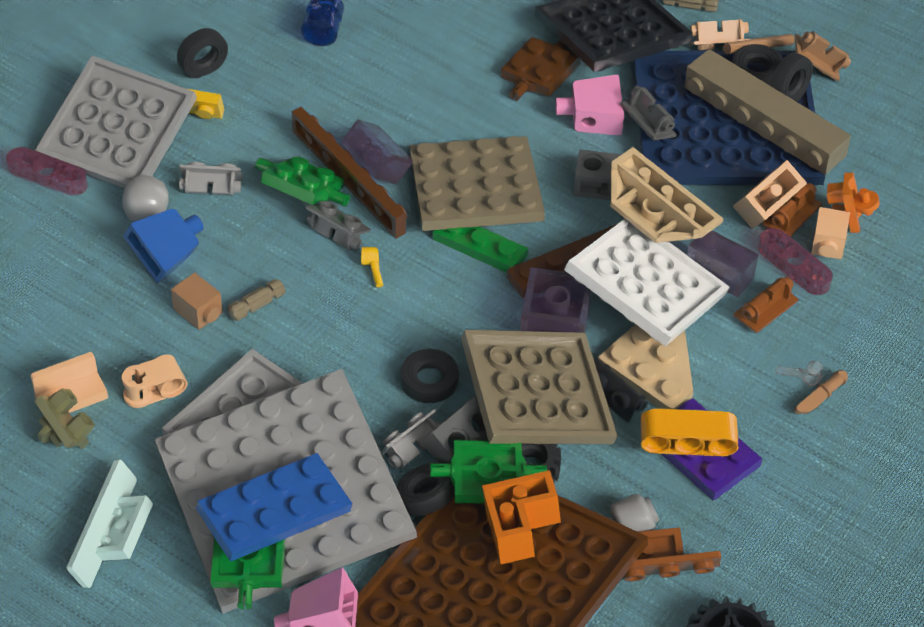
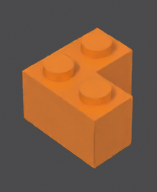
M550 470L482 485L486 514L500 564L535 557L531 529L561 523L558 495Z

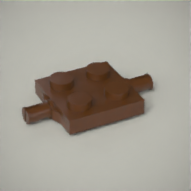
M531 37L501 68V78L516 85L509 92L512 100L518 101L528 91L538 92L550 97L581 64L580 58L573 52L566 50L568 47L560 40L556 44H550Z

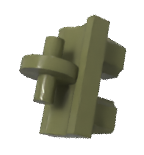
M61 388L51 396L41 395L34 401L44 415L39 419V423L43 428L37 436L41 443L52 441L56 447L64 444L66 448L78 446L80 449H84L90 443L86 437L93 430L95 424L90 416L83 412H79L72 418L68 411L78 403V399L70 389Z

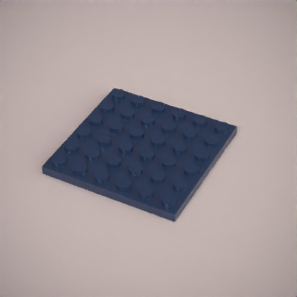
M662 51L652 56L633 60L635 86L645 87L656 99L655 104H660L674 118L675 126L672 130L677 134L673 138L653 141L639 125L641 154L679 184L757 185L774 169L788 160L806 183L824 185L825 175L810 167L802 160L786 152L778 145L684 88L687 66L706 51ZM714 51L715 53L719 54L720 56L724 57L730 62H732L733 56L735 54H726L724 51ZM777 51L782 58L790 53H796L795 51ZM752 62L746 65L748 69L755 72H764L769 69L768 66L759 62ZM810 81L805 93L797 103L815 113Z

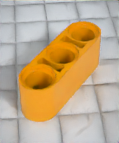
M650 409L641 415V447L649 453L732 455L738 450L737 417L730 412Z

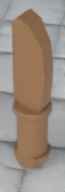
M844 370L835 371L828 380L819 384L815 391L794 407V412L796 414H808L816 409L826 398L832 395V392L847 382V372Z

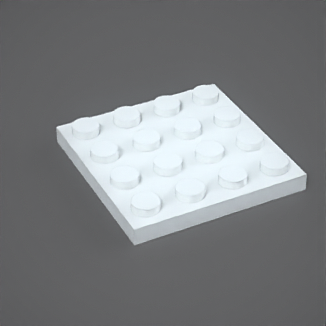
M627 219L622 220L570 259L564 269L577 282L585 285L597 294L601 300L610 304L622 313L626 319L634 322L665 347L723 298L729 289L728 285L670 242L655 243Z

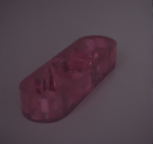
M25 147L12 149L7 154L8 169L13 176L69 196L80 195L88 187L86 172L81 167ZM44 168H53L55 170L49 175L39 173Z
M769 228L761 233L758 249L766 259L810 294L823 295L830 290L833 274L825 264L780 229ZM799 258L803 261V264L792 265L787 259Z

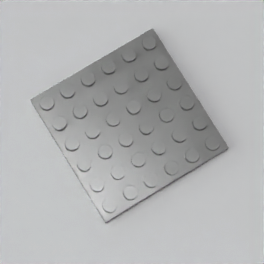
M343 369L154 439L209 580H211L214 536L196 510L198 500L318 453L353 503L351 512L286 538L283 587L253 589L252 602L417 538L416 529ZM213 588L222 613L238 608L239 589Z

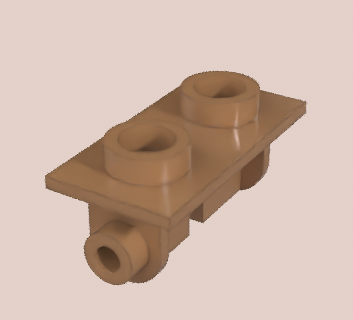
M806 31L802 37L798 34L794 35L795 52L810 59L812 65L818 68L823 75H829L836 81H839V70L847 68L851 63L849 54L835 45L825 51L830 46L829 41L814 31Z

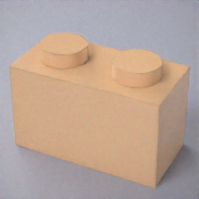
M787 160L745 194L733 207L753 229L771 216L807 183Z

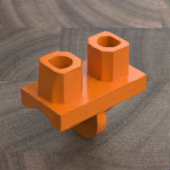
M854 172L844 173V181L841 183H828V204H833L832 209L850 212L848 223L851 233H859L861 228L858 218L862 214L866 216L871 215L879 207L878 194L866 188L860 189L858 193Z

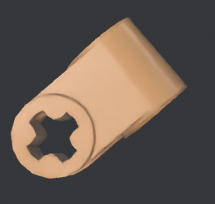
M168 354L130 366L122 373V383L126 387L123 392L124 402L132 408H142L166 398L176 397L187 388L188 384L177 361L172 355ZM133 374L135 376V381H132Z

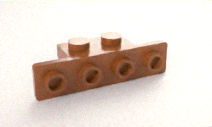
M680 527L642 531L639 533L647 536L648 545L623 578H625V581L633 582L643 580L645 575L659 574L662 578L678 576L680 571L694 570L696 574L710 573L715 570V567L720 566L721 552L711 551L684 555Z

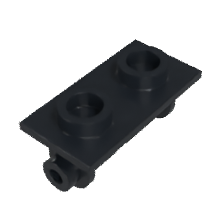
M594 358L608 407L627 423L630 422L635 410L641 412L648 405V401L645 400L646 396L643 393H638L625 383L624 380L611 370L608 364L604 365Z

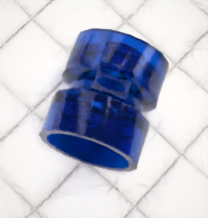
M342 0L308 1L306 15L301 26V34L307 42L323 47L329 46L336 41L344 13Z

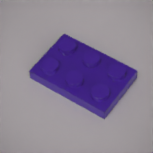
M693 397L677 408L678 410L708 411ZM739 437L738 450L728 456L662 454L713 501L758 469L762 463V458Z

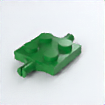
M260 157L256 162L255 168L263 171L261 183L311 205L325 200L335 202L343 207L349 203L350 195L340 192L344 179L334 175V172L330 169L315 167L308 164V160L302 157H292L281 163H273Z
M454 440L451 464L430 463V477H451L454 485L455 503H484L482 485L547 471V465H526V461L522 456L521 443L490 444L489 441Z
M214 537L210 580L212 588L239 589L237 607L244 610L245 605L247 610L251 609L253 589L283 587L286 539L230 562Z

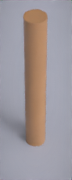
M792 34L728 42L724 44L723 50L726 54H733L740 48L751 44H761L774 48L793 45L795 40Z

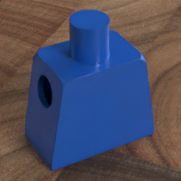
M169 209L131 223L123 237L158 284L194 252L199 245L195 235L203 231L204 226L201 219L195 214L183 220L177 210Z

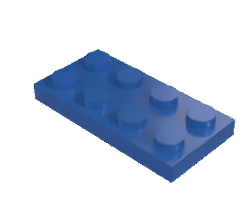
M316 453L198 500L196 510L231 562L351 512L353 503L319 454Z

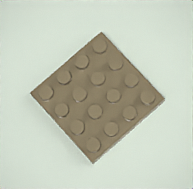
M527 136L409 145L422 231L545 221V210Z
M464 330L461 340L490 444H613L615 442L617 433L585 333Z

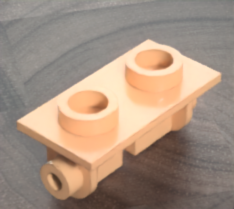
M742 19L721 21L722 32H717V21H698L695 25H690V31L693 32V36H696V41L689 43V45H697L698 50L715 49L714 44L749 40L744 39V33L749 31L748 22H743Z

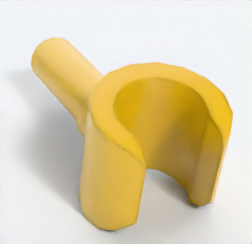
M362 247L361 264L371 265L376 287H382L383 281L379 270L378 248Z

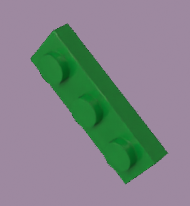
M480 226L447 228L433 231V240L506 273L507 269L523 263L528 256V247Z

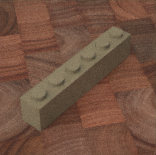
M708 49L687 66L684 88L824 175L847 156L851 138L850 134L714 51Z

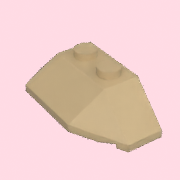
M634 147L612 161L610 207L655 243L702 238L723 223L724 218Z

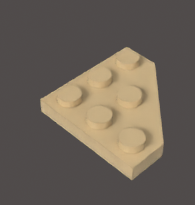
M635 324L598 357L602 364H608L611 370L624 380L625 383L638 393H643L646 396L645 399L659 409H677L693 397L685 330L665 347Z

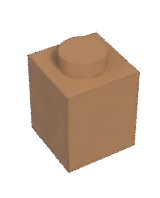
M195 272L171 289L173 309L198 330L208 323L214 322L222 314L221 293Z

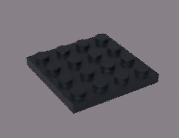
M556 0L535 7V17L593 72L603 71L616 65L629 63L639 58L652 56L665 50L675 49L692 43L693 32L656 0Z

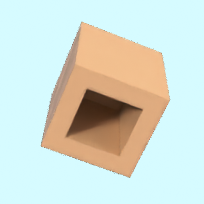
M819 207L811 254L842 259L850 212Z

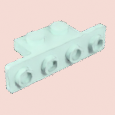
M114 460L67 565L68 572L83 588L91 587L102 561L130 559L153 505L146 495L130 497L137 479L122 460Z

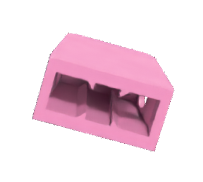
M619 75L573 82L572 97L555 99L556 115H573L574 129L578 132L622 135L624 110L620 105L622 96Z
M343 567L295 589L291 593L289 611L275 616L274 625L275 627H355L358 591Z

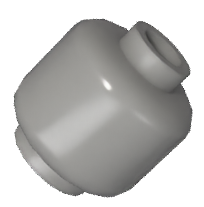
M635 493L614 502L610 506L612 517L609 519L637 532L656 530L655 523L659 522V518L649 497L643 498L640 494Z

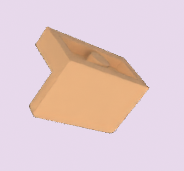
M92 352L31 374L35 399L41 395L51 396L61 388L70 389L74 393L78 403L68 411L69 413L108 399L107 390L97 372L96 361Z

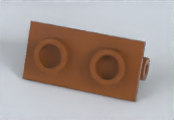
M807 183L763 222V226L788 240L822 206V203L815 199L816 187L812 183Z
M779 277L760 294L745 303L733 316L757 334L799 301L791 293L794 285L793 281L789 277Z

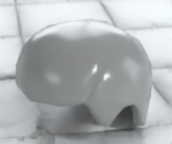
M141 175L134 177L124 189L122 198L123 210L128 219L134 222L166 211L168 206L169 192L164 182L153 176Z

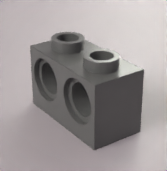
M579 149L574 196L611 200V163L622 154Z
M476 395L421 440L422 444L438 463L451 464L453 449L450 448L448 439L453 442L454 440L488 441ZM471 420L478 424L479 431L472 427Z

